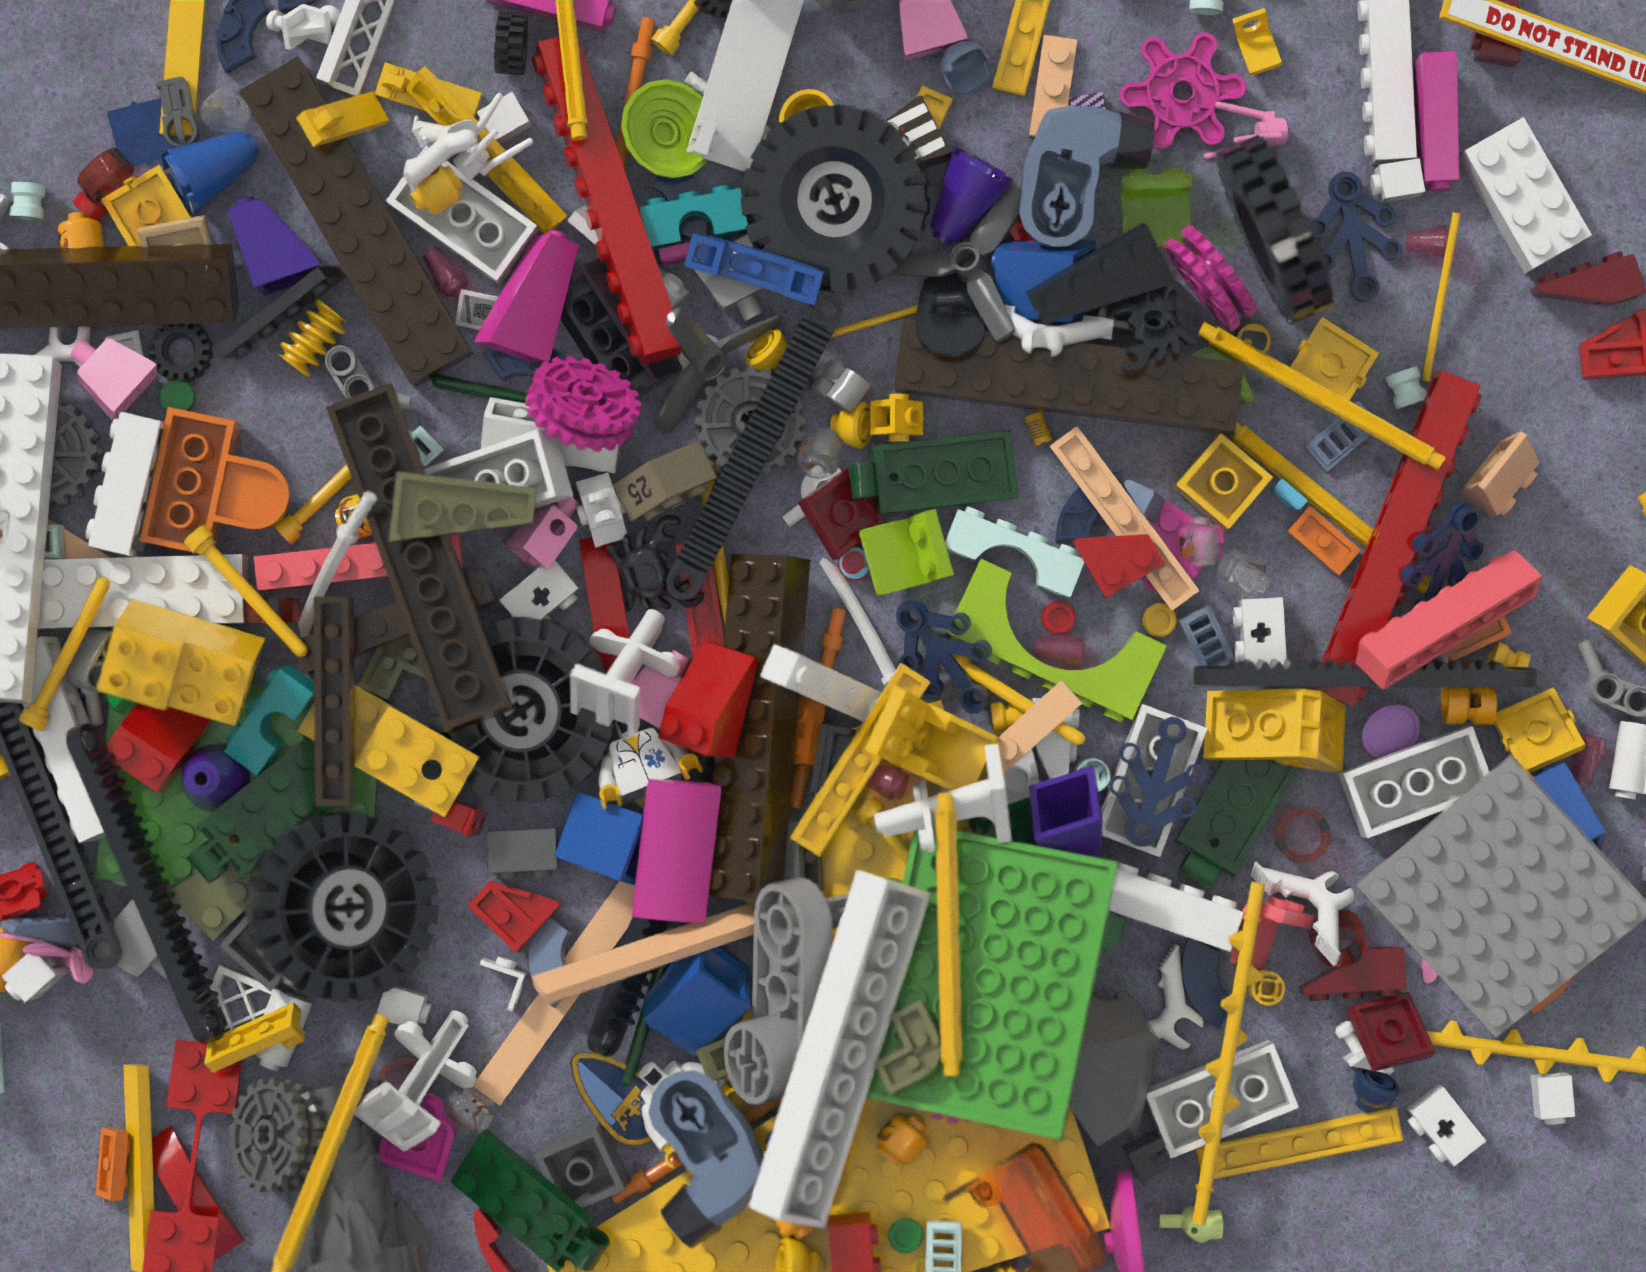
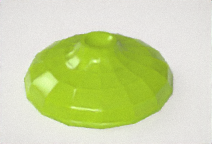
M668 79L648 82L632 93L623 109L621 130L626 148L638 164L655 175L677 178L691 175L707 163L708 160L686 153L703 97L701 94L685 83Z

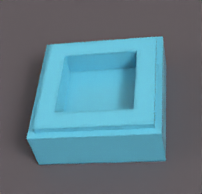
M1283 478L1278 480L1270 489V492L1293 512L1300 510L1308 501Z

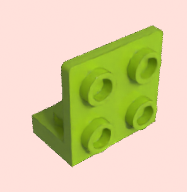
M936 509L925 511L906 519L865 528L859 532L878 596L931 583L954 575Z

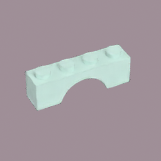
M966 506L965 511L957 510L945 540L948 552L974 561L983 552L994 547L1014 548L1026 555L1031 561L1036 573L1037 587L1067 599L1071 597L1084 565L1082 558L1078 557L1079 553L1075 548L1061 544L1060 549L1048 545V538L1029 532L1027 537L1015 532L1016 525L998 519L996 524L984 519L985 513Z

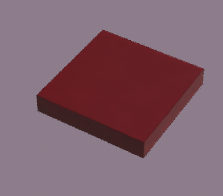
M848 467L798 502L832 561L841 558L862 542L859 534L860 530L887 523L882 514L877 515V506L872 498L852 499Z
M1409 992L1350 1005L1346 1010L1372 1072L1432 1058L1436 1053Z

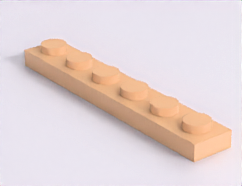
M1078 426L1050 446L1051 450L1115 536L1148 534L1165 564L1145 576L1171 611L1200 591Z

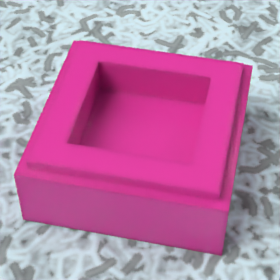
M690 242L659 248L658 251L662 265L667 266L685 262Z

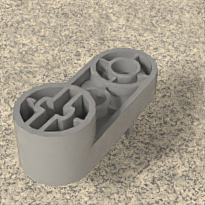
M795 878L769 884L761 890L756 899L754 911L752 1020L740 1022L732 1026L726 1036L724 1045L725 1067L729 1080L737 1094L747 1103L759 1105L784 1098L818 988L829 959V953L832 949V929L839 927L849 893L825 898L818 886L810 880Z

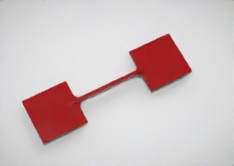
M176 1039L166 1108L190 1110L196 1116L183 1208L176 1213L151 1211L142 1272H213L220 1217L195 1215L190 1209L203 1117L208 1113L232 1114L233 1108H236L242 1060L212 1073L205 1065L208 1043L202 1044L197 1041Z

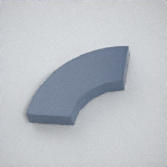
M553 917L548 920L529 942L528 962L531 977L566 965L565 949L572 933ZM561 1000L550 1003L549 1005L551 1007L556 1008V1006L559 1004Z

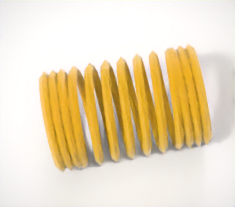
M1043 411L1024 418L1026 424L1039 420L1027 425L1031 426L1040 423L1028 428L1032 429L1041 426L1029 431L1033 432L1042 429L1030 434L1034 435L1043 432L1031 437L1035 438L1044 435L1033 440L1034 446H1039L1041 443L1053 440L1052 435H1049L1051 432H1048L1050 429H1047L1048 426H1046L1047 423H1045Z

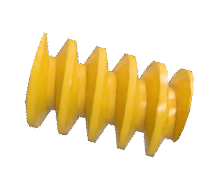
M318 299L314 301V304L319 312L316 313L310 310L305 312L310 323L298 321L297 325L302 333L298 334L290 331L288 335L293 344L281 342L280 346L285 354H278L307 377L311 376L307 364L319 366L320 364L315 354L327 355L328 351L324 343L336 345L337 341L332 333L337 332L344 335L346 332L341 322L347 321Z

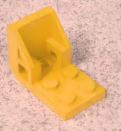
M894 686L865 750L951 791L982 781L987 771L984 746L999 744L1001 738Z
M1310 689L1207 691L1205 727L1208 729L1204 737L1203 758L1208 761L1274 760L1286 766L1325 772H1343L1346 705L1322 691Z

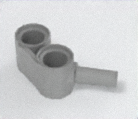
M335 346L327 352L325 357L326 367L346 399L353 397L352 390L359 383H366L369 391L380 387V385L373 383L358 356L350 348ZM348 354L351 358L349 368L344 371H337L334 366L336 358L339 355ZM397 393L402 408L409 409L412 396Z
M830 359L826 365L823 364L821 366L817 363L811 375L814 382L810 387L819 395L823 394L830 403L838 405L845 411L848 410L851 414L871 385L852 370L845 369Z
M102 628L87 630L66 671L68 683L76 688H81V693L86 696L89 721L92 725L104 723L99 692L102 691H98L97 687L113 631Z
M1591 640L1579 643L1578 647L1590 672L1585 688L1588 698L1598 705L1625 716H1646V687L1637 686L1622 680L1616 675L1608 673L1607 669L1603 670ZM1603 679L1608 681L1611 686V692L1606 698H1602L1597 692V685ZM1634 692L1638 693L1643 701L1641 708L1637 711H1634L1629 705V697Z

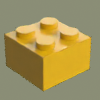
M1220 433L1172 488L1221 530L1226 531L1230 529L1273 476Z

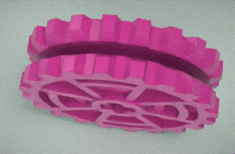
M1188 224L1181 230L1183 244L1171 238L1163 245L1165 253L1177 269L1178 274L1184 279L1200 302L1205 305L1207 310L1225 328L1234 331L1240 326L1238 313L1251 317L1258 311L1257 305L1253 301L1250 292L1245 288L1242 280L1225 261L1222 254L1215 249L1210 241L1206 240L1200 231L1198 232L1195 227Z
M567 356L565 360H561L558 357L552 358L551 363L545 361L541 364L540 369H536L532 384L527 393L525 406L529 407L527 412L529 417L536 418L534 424L537 428L546 429V435L550 438L557 437L561 439V444L566 446L569 444L576 445L578 450L584 451L585 447L591 448L594 452H601L602 448L612 451L615 450L616 445L622 447L627 439H630L634 430L633 426L640 414L641 402L637 400L639 397L638 392L630 389L632 384L628 380L619 378L620 373L616 370L609 371L606 369V365L600 362L595 365L586 358L578 361L573 356Z

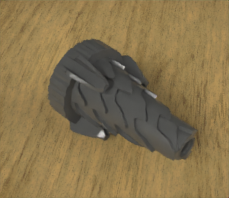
M344 1085L308 1091L316 1094L315 1104L322 1106L323 1112L320 1115V1119L325 1121L326 1128ZM353 1115L311 1223L304 1235L305 1238L293 1269H289L288 1272H428L426 1259L432 1251L428 1236L406 1201L398 1200L394 1202L390 1179L383 1176L380 1155L372 1144L369 1126ZM326 1128L322 1131V1137L325 1133Z

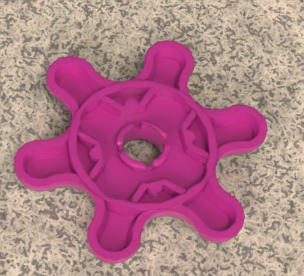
M1204 32L1196 35L1192 40L1190 49L1183 54L1170 52L1161 38H1147L1141 46V54L1150 65L1149 77L1143 82L1127 83L1120 90L1119 97L1124 106L1128 108L1146 107L1153 112L1155 116L1153 147L1162 150L1170 147L1176 132L1183 128L1195 130L1201 140L1207 145L1219 144L1223 140L1225 130L1216 118L1215 103L1226 99H1239L1246 91L1245 80L1238 74L1219 75L1212 69L1211 58L1216 51L1217 41L1210 33ZM1179 83L1187 84L1192 92L1190 99L1181 101L1174 98L1173 87Z

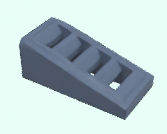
M1359 401L1354 403L1367 410ZM1338 417L1304 448L1321 468L1328 472L1368 438L1370 434L1365 431L1362 432L1358 427ZM1342 423L1356 437L1353 441L1339 427ZM1333 432L1345 448L1340 450L1328 435ZM1321 441L1335 455L1331 460L1318 446Z
M1209 605L1177 620L1199 666L1208 665V662L1223 654L1227 660L1219 665H1228L1231 659H1235ZM1206 618L1208 625L1192 632L1190 626ZM1212 630L1214 637L1200 644L1197 643V637ZM1218 642L1220 649L1206 656L1203 655L1201 650Z
M66 914L2 920L0 926L3 930L18 936L73 947L77 945V939Z

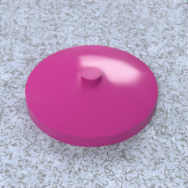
M1131 1169L1117 1171L1111 1199V1232H1104L1107 1253H1114L1118 1272H1145Z

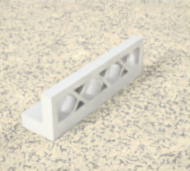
M345 0L316 77L320 84L352 96L360 95L395 0H387L385 6L382 0ZM378 1L382 9L381 17L379 20L366 25L362 16L364 6ZM360 19L363 27L356 30V27ZM376 27L375 33L372 38L369 30ZM366 32L370 41L368 51L354 56L350 47L352 38ZM348 51L351 59L344 61ZM364 59V62L360 69L358 61ZM354 63L359 74L354 88L336 82L340 70Z

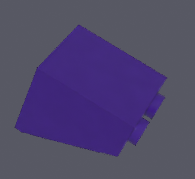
M254 196L245 197L235 201V207L227 209L253 286L264 296L292 287L316 267L324 266L317 256L260 198L255 200Z
M1094 766L1030 785L1029 793L1034 835L1039 847L1100 858L1103 820Z

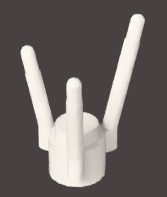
M501 93L496 94L478 121L479 131L477 137L503 97ZM493 129L479 144L476 143L471 149L460 152L453 159V162L470 179H473L478 173L485 176L495 166L532 145L533 140L528 138L488 162L486 160L490 156L485 148L498 135V131Z

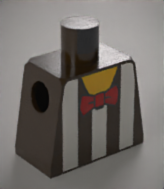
M922 95L916 97L886 120L887 122L893 121L905 132L903 136L907 141L914 143L922 156L919 158L923 169L949 161L950 150Z

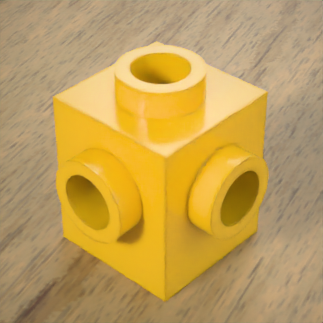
M889 394V399L870 401V435L888 436L890 443L909 442V437L923 436V401L909 400V394Z

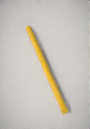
M1456 212L1452 213L1423 369L1422 381L1430 382L1461 217V213Z
M918 305L838 327L831 338L915 315Z

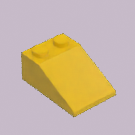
M1629 565L1587 618L1606 636L1646 667V573Z

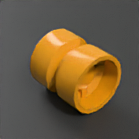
M1442 687L1441 716L1443 724L1464 725L1467 720H1470L1473 725L1494 724L1497 711L1496 687ZM1470 698L1473 699V708H1470Z

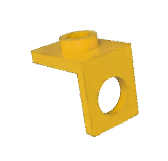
M1265 8L1232 19L1236 39L1250 76L1282 66L1279 52L1269 28ZM1260 20L1252 27L1243 28L1249 21Z

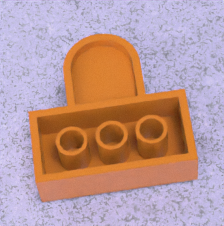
M168 407L139 541L191 552L184 544V541L202 525H205L214 534L213 540L216 544L221 523L251 530L269 528L278 523L289 508L291 500L289 483L283 473L271 464L235 456L242 424L234 420Z

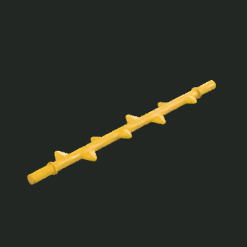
M1251 882L1246 915H1243V919H1245L1243 930L1230 935L1228 938V942L1239 951L1232 995L1221 1001V1007L1228 1013L1221 1057L1206 1065V1070L1217 1081L1210 1121L1199 1128L1198 1134L1206 1141L1199 1184H1196L1198 1190L1192 1222L1199 1225H1206L1211 1192L1214 1191V1187H1212L1214 1175L1225 1167V1162L1218 1156L1224 1116L1240 1105V1101L1229 1093L1236 1048L1247 1041V1035L1240 1029L1247 986L1260 981L1262 978V974L1251 965L1258 922H1261L1259 916L1265 884Z
M1453 1020L1448 1022L1441 1033L1427 1031L1434 1046L1470 1050L1476 1065H1483L1490 1054L1493 1053L1534 1059L1539 1074L1545 1075L1555 1062L1595 1067L1605 1083H1610L1618 1071L1646 1074V1050L1641 1046L1637 1047L1630 1058L1589 1053L1583 1038H1576L1569 1049L1564 1050L1524 1044L1517 1029H1511L1503 1041L1463 1036L1457 1021Z

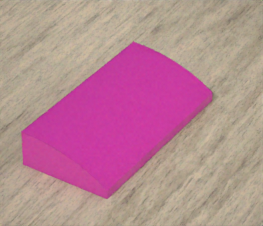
M648 779L632 908L633 917L705 923L722 786L708 782Z

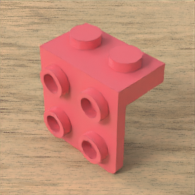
M1270 896L1269 901L1262 900L1259 916L1261 922H1258L1251 965L1257 969L1264 968L1279 923L1311 929L1315 916L1303 912L1304 905L1290 900H1282ZM1247 904L1242 910L1244 912L1243 915H1246ZM1243 916L1239 931L1243 930L1245 919H1243ZM1232 946L1230 962L1237 965L1239 951Z

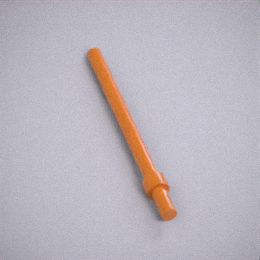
M642 17L637 43H633L630 57L633 58L624 107L632 93L642 86L646 62L651 60L653 47L650 46V39L652 38L655 20ZM621 116L616 147L625 169L628 149L626 148L621 130Z
M835 607L832 610L828 632L823 634L821 646L824 649L820 662L821 665L832 670L837 650L841 651L844 637L840 636L846 610ZM797 765L791 792L790 807L801 809L811 767L809 765Z
M784 1098L753 1105L742 1113L749 1123H752L780 1106ZM677 1152L671 1155L670 1161L675 1168L683 1165ZM665 1159L646 1171L641 1169L631 1176L632 1180L628 1181L624 1191L612 1195L611 1198L617 1205L638 1191L642 1194L653 1187V1182L674 1169L666 1164Z

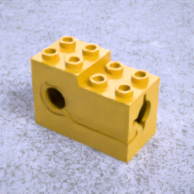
M132 598L114 625L97 690L165 710L169 706L236 726L242 710L248 701L266 638Z

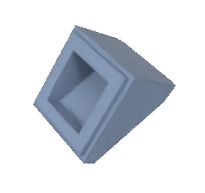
M1126 480L1124 486L1141 513L1150 521L1155 522L1165 503L1164 498L1154 490L1132 480Z

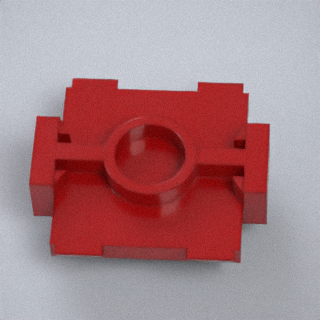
M35 862L21 865L20 869L0 875V921L41 909L42 898L49 897L47 877L42 869H38Z

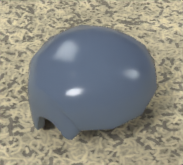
M976 41L956 42L943 53L939 63V73L943 82L956 95L969 94L978 89L988 79L989 71L986 60L988 61L990 58L984 47Z

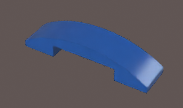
M692 233L684 267L714 276L722 275L782 293V296L816 305L824 271L793 259L698 233Z

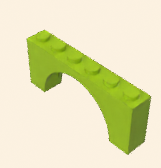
M980 559L954 615L959 612L967 614L971 619V627L962 635H954L949 629L946 630L945 634L951 636L952 640L975 643L981 639L986 640L992 647V654L986 659L987 661L999 665L1001 660L1013 665L1011 672L1028 680L1031 675L1044 680L1042 686L1049 690L1062 680L1082 702L1081 705L1091 709L1094 703L1105 708L1106 710L1103 715L1119 723H1122L1124 718L1133 720L1167 645L1135 631L1125 646L1115 656L1096 667L1084 670H1064L1044 664L1030 655L1021 646L1009 625L1006 612V591L1012 573ZM956 619V626L960 629H963V622L959 619ZM977 646L976 648L982 651L981 656H984L983 648Z

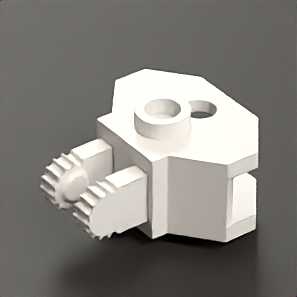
M609 473L577 481L576 486L582 505L576 506L581 525L588 524L595 548L623 540L627 531L622 514L626 513L617 494H615Z

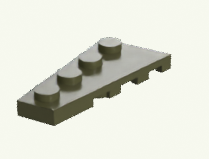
M397 472L389 541L533 523L537 488Z
M230 866L229 869L210 884L198 872L168 891L175 892L176 895L172 901L175 904H180V909L212 941H215L245 911V904L252 903L253 893L246 891L250 876H258L261 866H257L241 880Z

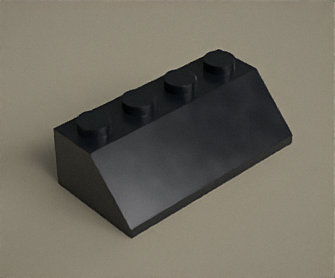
M597 258L582 265L571 275L560 320L584 357L589 359L592 364L597 365L600 362L606 365L607 370L619 372V378L628 380L632 384L630 389L638 392L639 399L667 381L683 367L676 356L641 366L638 355H632L628 343V336H631L628 325H623L618 315L617 305L620 302L617 293H611L607 283L606 274L609 273L606 261L601 262Z

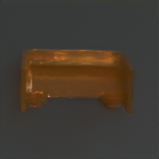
M1039 1143L1028 1144L943 1196L945 1201L948 1202L969 1191L973 1200L983 1208H990L998 1203L1033 1262L1024 1272H1094L1105 1262L1106 1254L1101 1241L1050 1154Z

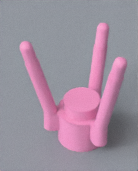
M1223 102L1215 103V107L1218 109L1262 119L1261 122L1255 124L1253 135L1235 137L1234 143L1237 144L1255 135H1260L1271 148L1275 145L1286 144L1288 137L1287 122L1285 118H1275L1274 111H1259ZM1221 150L1206 153L1204 159L1217 158L1216 154Z

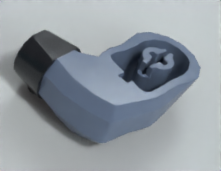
M1065 106L1049 109L1045 113L1025 159L1021 180L1019 214L1024 229L1036 243L1048 248L1065 247L1087 236L1094 223V194L1099 180L1100 167L1109 165L1112 169H1146L1153 149L1155 132L1153 120L1120 111L1116 113L1093 106Z
M696 1070L676 1072L662 1080L652 1093L648 1112L653 1128L676 1150L683 1165L693 1175L689 1185L683 1184L660 1211L663 1219L675 1235L692 1249L722 1230L721 1224L739 1214L750 1203L765 1156L744 1114L709 1076Z

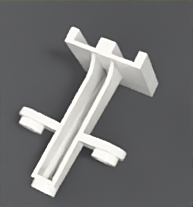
M653 609L647 610L630 639L616 636L608 629H599L598 632L592 634L590 644L596 650L602 653L618 655L606 675L578 664L575 665L570 674L571 713L578 715L581 707L596 713L597 723L609 727L613 719L628 724V734L635 736L640 726V687L631 685L642 664L667 677H675L680 671V660L676 655L670 652L660 653L652 649L665 621L664 616L660 612Z
M998 744L987 745L984 748L988 779L945 793H953L956 821L973 817H986L995 825L998 843L1011 842ZM925 779L919 781L920 785H913L915 802L884 812L874 813L877 834L884 833V837L918 830L921 851L928 850V853L935 852L932 826H936L935 808L938 807V796L935 795L928 798Z
M451 1011L430 1043L422 1036L423 1030L418 1024L407 1021L399 1025L394 1033L396 1039L419 1060L399 1090L388 1082H384L360 1098L354 1115L403 1152L433 1135L441 1122L419 1105L438 1073L457 1086L466 1089L472 1088L477 1080V1071L472 1065L466 1062L458 1064L449 1059L450 1054L469 1026L467 1024L468 1018L459 1011Z

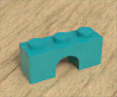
M722 185L712 188L713 193L699 196V191H690L679 194V200L666 202L665 197L646 200V206L640 207V216L652 251L681 244L679 227L690 216L705 218L710 223L713 236L716 238L747 233L745 226H748L746 215H742L741 188L733 189L732 185Z
M290 664L279 670L274 668L263 683L267 688L262 696L256 695L246 707L244 712L248 716L243 724L237 723L226 737V740L230 743L223 752L256 776L269 767L285 743L276 737L270 729L269 720L273 712H282L295 721L304 716L315 700L314 682Z

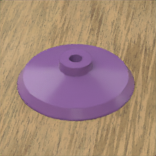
M1394 704L1380 708L1368 718L1363 727L1362 742L1364 748L1372 756L1380 758L1414 745L1420 732L1419 718L1412 709L1404 705Z

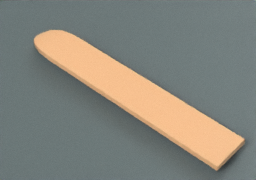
M1062 680L999 736L1001 741L998 747L1003 775L1082 704ZM986 771L982 781L988 779V771ZM942 788V789H941L939 792H937L935 795H937V794H939V793H945V792H948V791H950V790L945 789V788Z

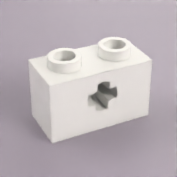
M555 559L549 569H536L502 597L500 601L513 617L546 618L552 620L548 615L558 607L565 611L578 600L575 593L580 589ZM541 589L544 592L548 589L550 591V594L547 596L548 605L544 606L542 603L538 606L535 605L534 601L537 598L536 590Z
M1283 597L1239 600L1238 607H1233L1234 628H1240V641H1235L1236 660L1243 663L1244 659H1249L1256 664L1258 659H1263L1269 665L1272 659H1277L1283 665L1285 659H1287ZM1257 624H1261V629H1266L1267 636L1261 638V643L1257 642V637L1252 638L1251 630L1257 629Z
M26 954L2 978L7 982L5 988L13 998L18 1001L22 999L24 1002L40 998L66 975L70 969L59 962L60 958L58 956H31Z
M1436 1084L1406 1108L1412 1116L1407 1120L1419 1136H1422L1424 1133L1433 1143L1428 1148L1440 1163L1447 1160L1448 1163L1456 1166L1486 1142L1485 1138L1446 1089L1439 1084ZM1440 1120L1446 1123L1450 1121L1446 1126L1449 1130L1446 1134L1439 1131L1440 1127L1437 1123Z

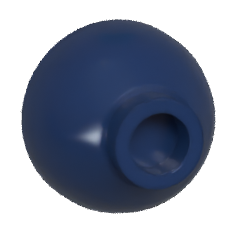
M1358 1068L1353 1078V1089L1357 1097L1355 1104L1365 1112L1373 1113L1376 1108H1382L1391 1104L1400 1093L1396 1081L1386 1073L1372 1072V1070Z

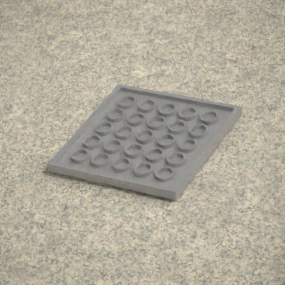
M1512 754L1357 883V887L1495 1037L1499 1036L1646 919V899Z

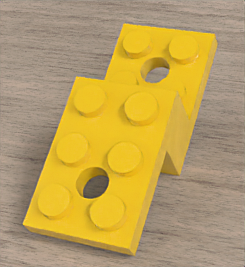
M354 684V766L441 816L446 817L477 763L479 756ZM315 702L298 729V732L314 741ZM428 760H436L442 766V773L436 780L427 779L422 773V767Z

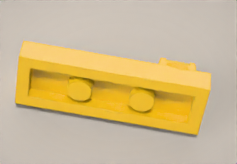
M385 62L375 91L376 97L426 112L405 89L417 72ZM438 79L475 118L483 94Z
M373 91L305 110L296 117L313 147L380 128L390 121Z
M293 1002L225 1032L221 1039L208 1042L205 1065L213 1073L279 1043L287 1049L303 1043L305 1031L300 1025L301 1009Z

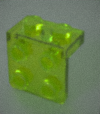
M1182 168L1162 170L1163 174L1149 175V170H1132L1128 172L1129 176H1123L1120 182L1122 234L1143 222L1148 225L1158 248H1164V243L1171 238L1183 244L1181 230L1188 224L1190 225L1189 191L1193 186L1192 173H1183Z

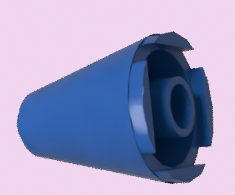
M241 131L165 150L159 153V158L164 171L171 168L172 171L169 172L172 178L170 180L188 211L191 209L192 214H195L257 161L255 154L259 152V149L250 134L245 136Z

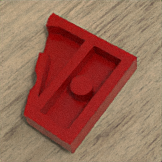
M1645 309L1636 311L1632 316L1612 325L1598 336H1593L1581 343L1578 349L1582 380L1646 376Z
M1148 534L1077 538L1072 541L1105 598L1165 564Z
M490 881L467 906L515 953H519L563 904L557 900Z

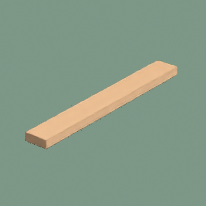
M622 881L618 882L565 956L566 965L612 950L628 929L632 919L635 885ZM538 994L480 1074L473 1087L500 1106L580 994L562 999L556 1008L546 1004Z
M756 901L705 918V923L693 922L532 976L533 986L544 1002L550 1004L754 935Z

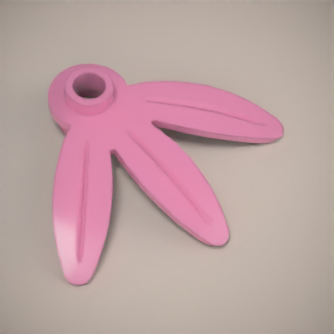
M0 932V937L34 942L23 948V952L31 956L61 957L59 962L71 968L73 978L79 983L86 984L93 976V967L87 964L81 949L76 946H72L70 950H67L52 942L18 936L9 932Z

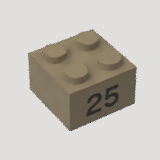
M697 441L648 461L612 486L630 521L632 522L644 516L647 522L662 515L666 509L673 511L689 502L687 496L689 499H692L706 492L707 488L705 485L717 477Z

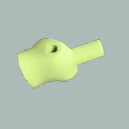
M1194 1206L1186 1207L1181 1214H1158L1159 1228H1182L1190 1238L1198 1243L1222 1239L1223 1217L1220 1209L1208 1210L1206 1225L1192 1222Z

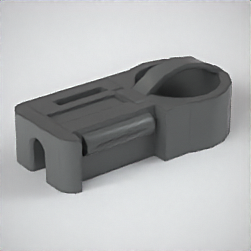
M184 77L158 81L156 88L160 93L163 113L167 115L162 117L165 139L174 148L198 142L200 129L196 122L188 81ZM181 120H187L193 125V135L188 142H186ZM173 124H175L179 144L175 143L170 135Z

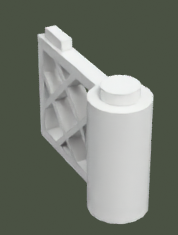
M1620 721L1609 785L1610 789L1616 790V797L1635 800L1636 793L1646 794L1645 724Z
M222 965L218 966L213 979L214 983L210 986L211 991H216L219 994L217 1006L222 1008L228 1023L227 1026H224V1031L232 1030L242 1023L255 1020L258 1016L266 1015L293 1002L302 1011L300 1025L303 1028L313 1002L306 998L278 988L270 992L257 979ZM225 975L236 980L241 992L226 1000L220 989ZM244 983L252 986L253 988L246 990ZM258 990L271 994L267 1007L255 1012L249 994ZM243 997L249 1016L234 1022L227 1004ZM279 1043L254 1055L261 1059L259 1063L261 1066L279 1071L280 1066L288 1067L296 1045L287 1049Z

